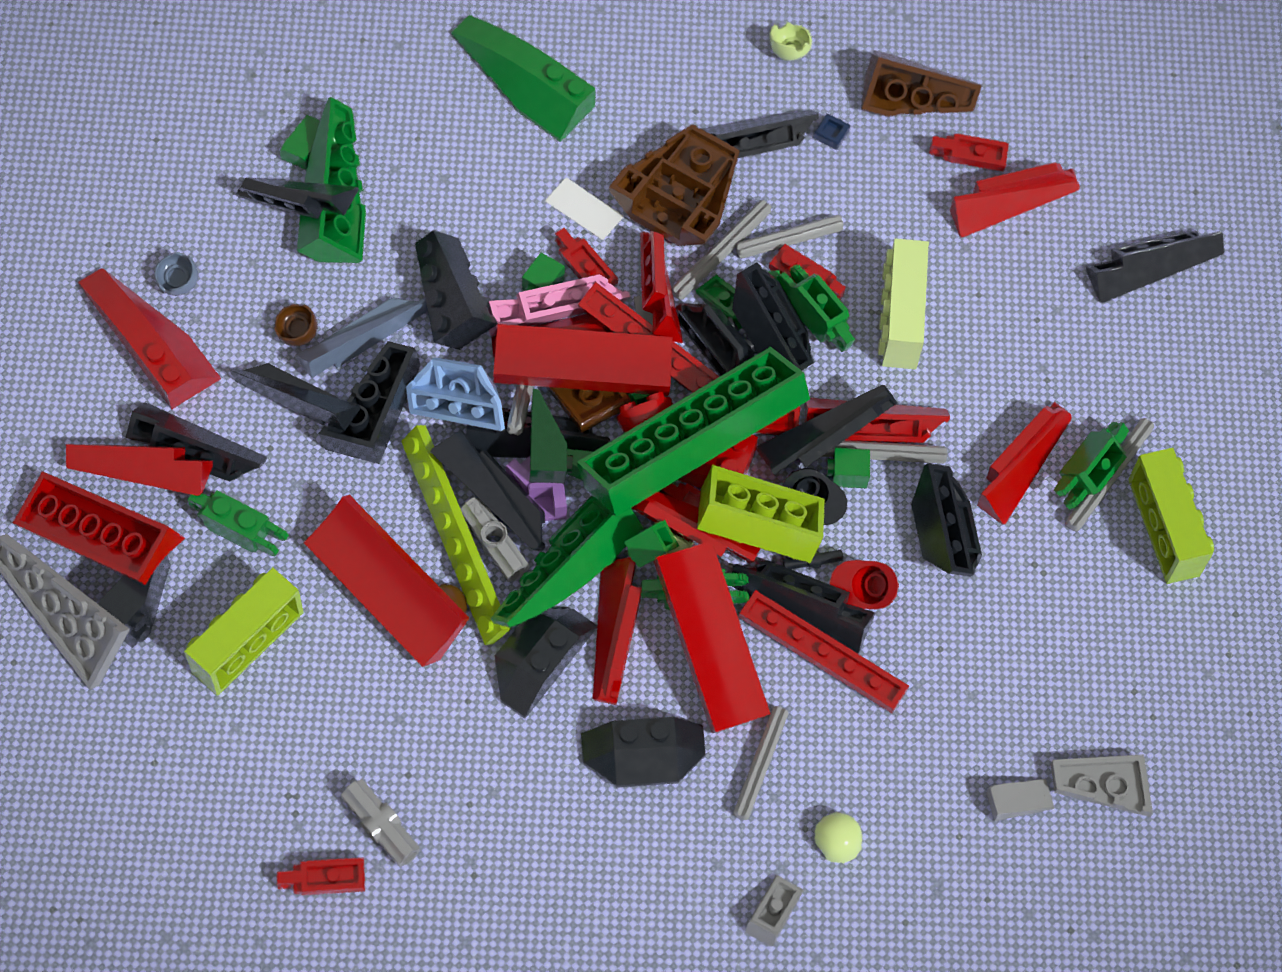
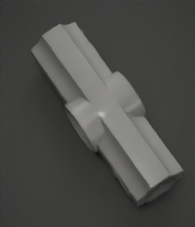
M473 497L465 502L460 509L467 525L481 543L483 552L492 558L508 582L521 578L530 569V565L508 536L505 525L498 522L491 510L479 498ZM491 536L501 538L498 542H490L487 539Z
M363 779L351 783L341 794L344 802L360 819V824L367 835L376 844L379 842L399 867L407 865L421 851L418 844L401 826L402 823L394 810L386 802L382 803Z

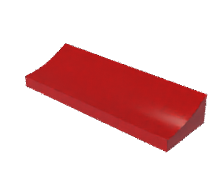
M498 324L493 383L648 395L663 392L664 396H669L673 337Z
M43 471L13 521V524L21 529L146 585L162 560L185 539L167 525Z
M350 494L342 496L327 518L303 542L422 667L440 661L469 620L464 611Z
M709 541L656 557L653 561L711 733L714 734L770 715L771 713L713 542Z

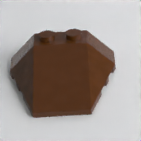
M691 124L666 140L665 145L654 152L652 150L647 152L640 161L633 165L630 163L624 167L609 186V191L631 220L650 231L664 235V238L677 246L705 244L720 225L740 150Z

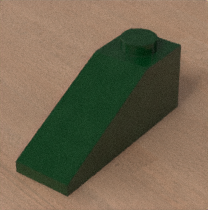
M533 389L531 400L529 482L565 484L566 473H572L573 455H567V443L539 389Z

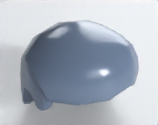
M175 252L172 255L163 257L156 265L154 277L157 286L163 292L172 296H179L189 293L196 286L198 269L190 256Z

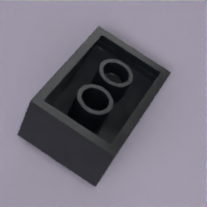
M168 555L155 569L146 585L123 575L97 603L130 629L124 642L132 648L138 642H143L151 633L171 566Z

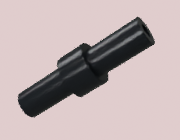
M841 549L821 553L817 550L811 563L793 558H784L783 566L789 569L807 567L810 570L821 568L822 564L843 561V552Z

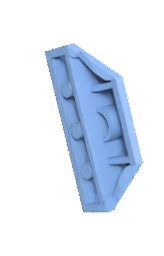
M435 357L406 386L410 414L498 431L505 429L501 400L497 388L481 365Z

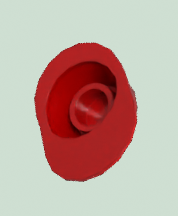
M845 561L835 568L830 579V585L850 592L846 604L862 609L876 610L889 606L896 598L899 588L897 576L893 569L887 564L878 561Z

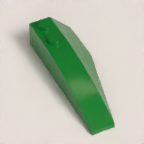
M468 15L452 31V36L468 55L479 63L487 77L490 76L497 84V89L503 96L506 95L515 110L557 141L561 142L595 107V87L546 53L512 33L472 15Z
M333 97L327 99L310 153L304 182L358 187V192L345 215L326 210L321 212L318 219L300 215L297 251L317 262L360 263L363 261L366 208L364 204H361L360 192L363 191L362 180H358L356 167L360 166L359 155H356L353 143L357 141L353 109Z
M591 495L549 539L550 548L546 553L540 552L534 559L537 564L533 571L523 574L519 580L521 585L519 590L511 591L491 617V621L494 624L511 628L550 609L585 586L606 566L612 564L617 559V555L626 547L625 541L637 535L644 528L632 509L630 508L615 517Z

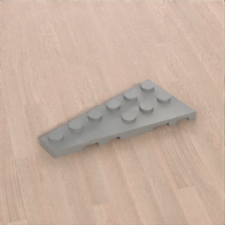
M8 534L0 536V573L88 689L98 687L130 629Z

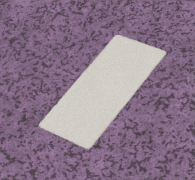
M565 178L545 200L548 204L602 240L607 237L623 218L622 214L568 178Z

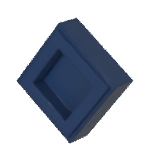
M826 113L815 130L813 139L838 150L849 133L851 125Z

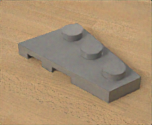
M1144 755L1052 760L1051 770L1055 793L1148 817L1152 816L1153 810Z

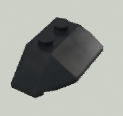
M758 262L739 272L736 279L732 310L753 344L756 353L759 354L772 347L801 371L813 364L814 359L811 355L808 332L780 282L769 272L763 270Z
M680 303L676 305L680 327L719 376L724 375L754 357L755 349L751 341L741 336L734 320L731 317H726L720 309L708 304Z
M927 463L923 467L911 503L922 557L948 574L971 577L976 572L975 569L980 562L982 552L970 501L959 482L953 477L954 473L950 466Z
M548 609L520 623L494 655L501 703L526 719L594 633L598 625L574 609Z
M677 717L610 721L581 733L583 765L589 769L591 768L616 788L678 784L706 756L703 725Z

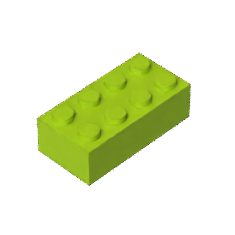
M1173 447L1139 455L1128 479L1166 584L1200 577L1214 553L1212 538L1206 535L1203 527V514L1200 509H1196L1193 501V488L1185 480L1182 459L1176 456Z
M712 465L700 492L697 529L811 563L823 540L825 499Z
M273 567L267 573L263 572L258 575L252 587L245 594L241 593L236 596L230 608L223 615L215 616L209 623L208 629L201 636L197 635L189 641L184 653L191 673L216 696L221 694L304 613L299 590Z

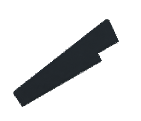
M1185 231L1112 248L1111 258L1113 261L1086 265V272L1098 300L1104 303L1223 255V232L1217 231L1199 236L1198 231Z
M269 363L245 370L237 368L229 370L235 382L323 426L325 423H328L345 431L361 409L359 405L338 399V397Z
M880 385L758 445L756 450L774 475L797 459L806 468L898 402L885 385Z
M502 408L504 430L498 431L466 424L465 434L478 453L487 451L492 457L528 458L530 456L531 412L527 411L523 432L520 435L507 432V423L511 411L508 408ZM552 415L567 443V449L594 452L610 442L608 436L604 437L594 434L592 432L593 427L582 433L571 418Z

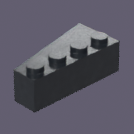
M432 230L417 241L415 248L433 341L436 344L460 350L498 323L495 316L490 315L487 309L489 303L486 297L481 296L479 292V281L469 270L471 264L459 238Z
M390 341L385 344L366 369L367 374L350 391L351 395L346 401L359 405L361 409L346 430L342 431L328 424L327 427L324 425L318 433L325 450L380 464L406 402V386L414 380L421 366L415 348Z

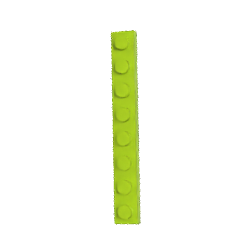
M416 425L402 439L401 443L485 645L495 644L510 630V627L494 624L491 621V617L500 607V602L442 463L430 452L434 444L426 425Z

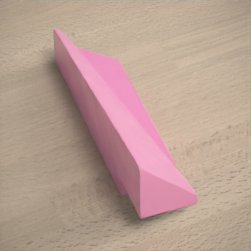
M595 275L519 292L516 295L517 299L489 301L488 311L490 315L495 316L498 324L536 326L586 313L578 307V304L595 282L623 303L630 298V294L626 290L621 291L608 283V279ZM497 325L489 330L491 337L497 335Z

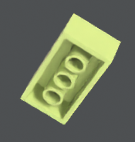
M894 238L892 249H887L886 260L882 271L884 288H882L881 305H883V312L880 315L879 330H882L878 343V355L883 356V367L917 370L924 344L929 241Z

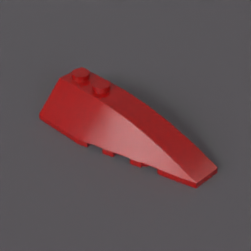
M104 268L97 270L78 282L81 289L171 410L221 380L219 374L186 332Z

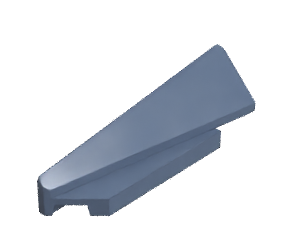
M390 298L319 344L295 354V357L311 378L332 365L338 368L428 312L426 300L410 301Z

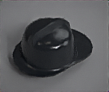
M802 468L792 471L782 484L784 487L824 498V525L836 523L844 516L847 510L848 500L845 492L816 469Z

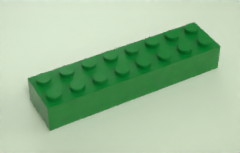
M769 347L577 461L584 488L615 517L809 401L810 396L804 372L772 347Z

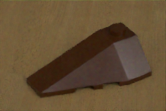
M873 50L865 74L861 109L884 116H897L898 114L922 115V113L974 112L982 85L902 57Z

